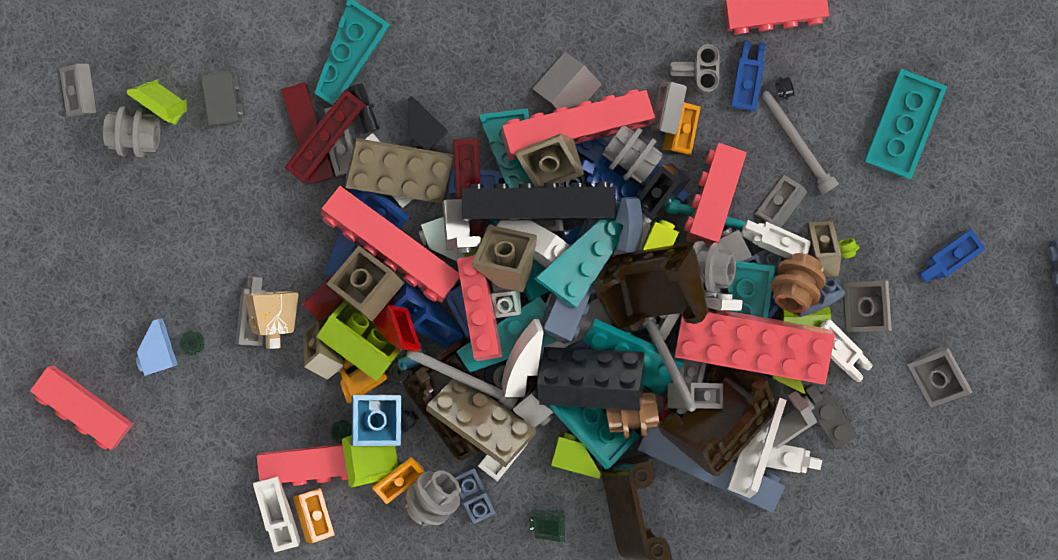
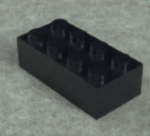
M544 347L537 382L539 405L640 411L645 379L644 352Z

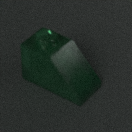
M534 510V516H529V529L534 531L535 538L565 542L564 510Z

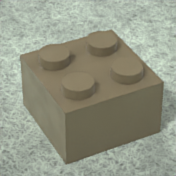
M360 246L355 249L327 283L339 297L371 322L404 284L391 269Z

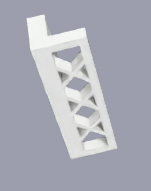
M779 398L775 402L776 408L772 418L737 456L727 490L751 498L758 492L787 400Z

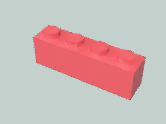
M827 0L724 1L727 32L734 31V35L749 33L751 28H758L759 32L773 30L775 25H783L784 29L798 27V22L806 21L808 25H818L823 23L822 19H826L829 16Z
M718 143L714 150H709L705 161L709 166L707 172H702L698 183L702 188L700 194H695L691 208L695 210L693 216H688L684 230L688 231L685 240L694 243L703 241L708 248L715 242L719 243L747 152L722 143Z
M474 255L457 259L473 356L477 361H483L503 356L489 279L472 266Z
M54 365L45 369L30 390L35 394L34 398L39 403L45 406L50 405L55 409L54 413L63 420L69 419L76 424L74 426L76 430L84 435L89 434L94 437V442L105 450L107 448L110 450L116 448L134 424Z
M343 444L265 452L257 455L259 481L278 476L281 485L285 482H292V486L307 484V480L316 479L317 483L329 482L331 477L341 476V480H348Z

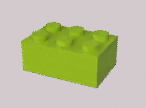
M345 300L328 318L317 335V338L323 341L325 345L331 347L347 361L357 366L376 381L381 378L402 350L391 344L379 332L373 321L371 322Z

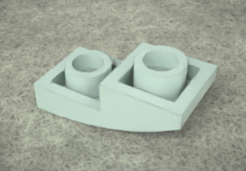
M492 282L493 293L491 296L496 318L520 315V292L498 287Z

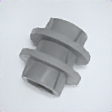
M121 106L118 112H108L103 124V140L108 149L116 150L119 156H126L129 148H133L136 157H143L146 152H156L161 133L160 120L156 117V114H148L146 108L138 107L135 116H131L130 110L126 106Z
M624 125L605 148L602 155L612 162L608 167L611 170L617 164L627 170L623 177L624 180L627 181L631 176L641 183L645 181L663 156L654 147V144L657 142L654 138L648 144H645L638 138L643 131L642 129L638 128L634 132Z
M695 242L693 247L697 254L703 286L705 284L707 291L710 293H717L720 288H729L734 281L736 272V257L731 253L732 250H725L723 244L715 242L708 251L705 242Z
M444 470L422 473L416 480V483L410 486L406 494L407 504L405 508L411 519L422 526L444 523L460 505L459 493L461 488L455 477Z

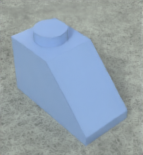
M163 318L152 321L137 351L136 363L140 372H144V376L178 365Z

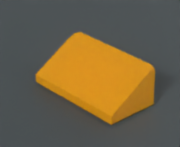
M683 103L677 134L665 133L663 150L687 155L692 154L700 106Z
M410 457L373 485L372 489L388 504L413 483H416V480L425 471L415 459Z
M321 488L292 496L306 543H314L334 535Z

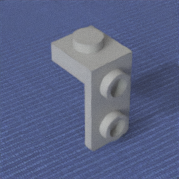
M462 199L444 200L442 206L446 250H457V254L472 253V248L479 247L481 240L480 236L470 237L469 221L462 219Z
M797 391L788 395L795 409L781 418L773 442L775 449H778L817 423L811 411L814 409L813 404L807 396L802 398Z

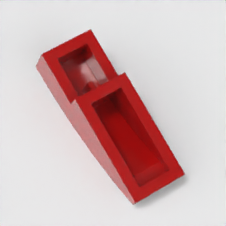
M390 300L375 317L373 323L379 332L397 348L419 352L421 347L408 309L392 306Z

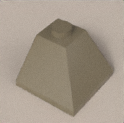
M489 225L474 257L472 266L498 287L523 292L532 270L537 235Z

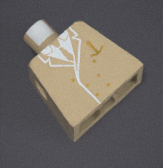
M278 291L245 294L252 333L265 335L266 348H281L280 334L293 333L298 293Z

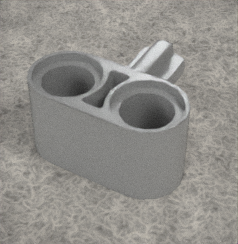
M703 45L697 51L694 62H671L670 74L677 77H694L695 87L699 92L703 94L711 93L719 84V51L713 45ZM701 52H711L713 61L711 63L703 62L700 56ZM707 75L712 78L713 86L711 88H705L701 85L700 79L702 76Z

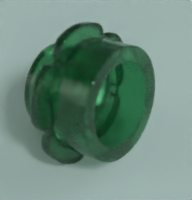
M188 331L180 340V346L186 354L195 355L204 349V337L199 332Z
M340 420L333 424L331 434L335 442L342 444L343 438L351 436L352 425L347 420Z

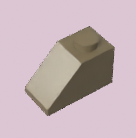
M833 221L808 222L809 241L811 242L809 248L810 256L819 260L822 268H824L823 274L825 278L839 277L841 252Z
M323 320L320 323L315 321L303 332L304 368L328 380L342 369L344 360L342 355L317 338L325 323Z

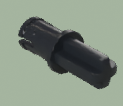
M356 84L350 87V92L366 105L359 114L365 134L379 130L380 127L372 109L374 105L370 104L364 85Z

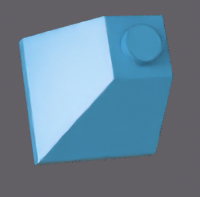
M352 395L351 446H401V395Z

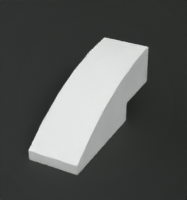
M534 319L523 331L508 357L501 383L505 397H525L527 376H538L543 329L539 319Z
M278 476L254 482V490L274 552L299 546L300 538Z

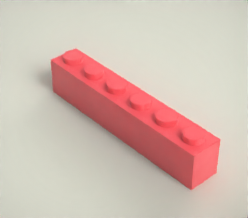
M635 89L626 92L624 96L616 98L614 95L606 96L596 103H591V101L582 102L576 108L568 109L567 107H561L554 110L551 114L537 113L530 116L527 120H509L502 126L501 136L508 160L511 161L518 159L515 151L560 133L573 138L575 144L615 135L624 125L631 130L651 126L655 116L647 90L639 92V90Z
M339 186L322 207V219L327 225L332 228L337 226L343 231L342 234L353 243L357 241L372 256L382 259L384 261L383 264L393 272L398 271L404 276L403 279L413 287L417 285L424 290L423 294L431 301L436 302L437 300L442 303L459 281V272L343 187Z

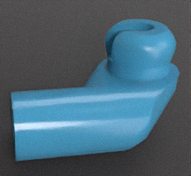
M419 341L421 347L419 352L426 354V350L423 349V343ZM407 356L398 360L399 368L402 371L421 364Z

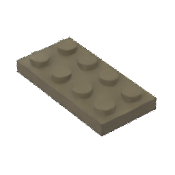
M355 138L345 187L442 203L454 157L452 154Z
M452 379L427 404L426 411L504 467L536 435L537 429L506 407H503L498 401L488 394L456 379Z

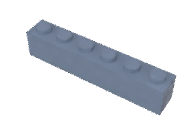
M616 201V216H617V207H618V205H619V203H620V202H618V201ZM584 220L576 240L598 220ZM592 285L577 308H572L555 294L552 295L541 321L544 335L563 344L575 340L580 331L578 323L581 317L586 315L590 306L587 303L591 294L595 293Z
M658 426L646 428L647 436H641L636 446L637 450L772 513L785 489V485L780 482L781 477L768 471L766 475L763 474L758 492L751 498L727 490L736 458L722 474L713 476L664 437Z

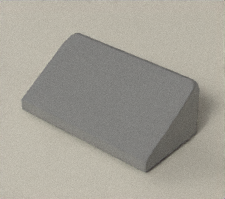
M73 64L59 68L66 116L72 117L96 113L89 64Z
M674 82L660 83L654 110L655 119L651 125V131L677 134L687 89L685 85Z
M783 175L755 215L764 222L781 228L807 194V191L802 185Z

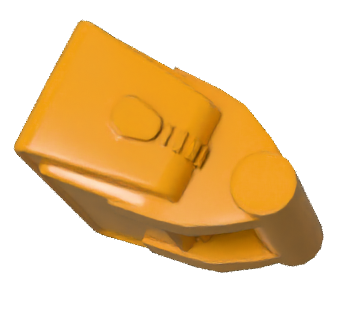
M344 359L343 367L339 373L342 376L340 384L346 402L352 403V395H365L386 381L388 374L385 372L378 381L366 375L361 369H357L350 374L347 369L354 364Z

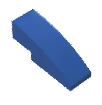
M405 282L391 298L392 306L408 309L416 331L446 349L465 336L458 324L436 302L428 299L417 287H413Z

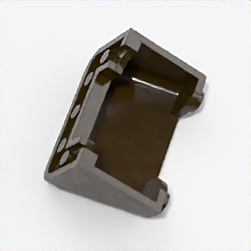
M691 243L616 255L605 264L592 283V287L612 325L624 332L631 333L637 331L645 318L683 313L682 316L685 322L698 324L703 322L708 313L698 258Z
M461 340L434 358L478 378L474 371L470 372L456 352L466 345ZM423 366L404 380V388L450 452L458 460L463 461L478 453L480 449L426 411L427 404L453 378Z
M714 364L708 372L709 382L723 384V409L696 408L694 411H687L682 418L672 413L663 418L658 428L664 437L706 472L713 476H719L772 418L776 403L767 380L748 370Z
M648 454L617 460L608 469L603 467L602 480L619 554L631 560H673L670 546L666 539L656 537L652 533L651 528L645 529L637 490L650 486L654 480L653 465Z

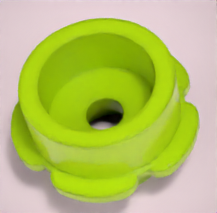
M847 238L838 242L843 259L856 255L859 245L856 244L854 238Z

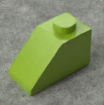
M565 432L564 436L558 435L551 466L600 478L601 473L580 440L573 433Z

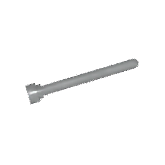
M764 91L762 93L763 100L818 180L816 182L819 185L817 188L821 194L824 195L839 185L834 176L831 177L829 173H825L771 92Z
M657 316L645 318L641 326L647 328L686 409L694 411L696 404L656 326Z
M407 351L408 358L497 398L498 402L509 410H512L517 403L519 397H505L502 389L421 352Z

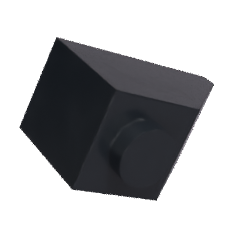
M412 96L408 98L409 135L413 138L410 143L415 148L431 151L448 133V130Z
M673 163L662 165L637 197L640 199L642 213L650 220H653L677 198L690 181V178Z

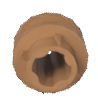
M795 253L790 258H787V260L779 263L776 270L778 276H775L771 283V288L774 292L773 298H775L778 306L789 312L802 313L807 308L810 309V306L818 303L821 297L820 290L823 289L826 283V278L823 274L824 268H822L819 260L808 254Z
M655 393L642 394L640 411L606 409L609 432H623L624 439L629 438V429L640 428L641 436H647L646 428L659 425Z

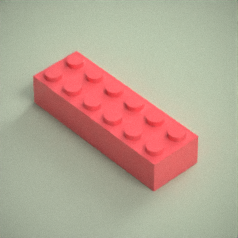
M708 308L705 319L698 324L687 323L684 321L683 316H681L675 357L825 385L835 334L831 329Z

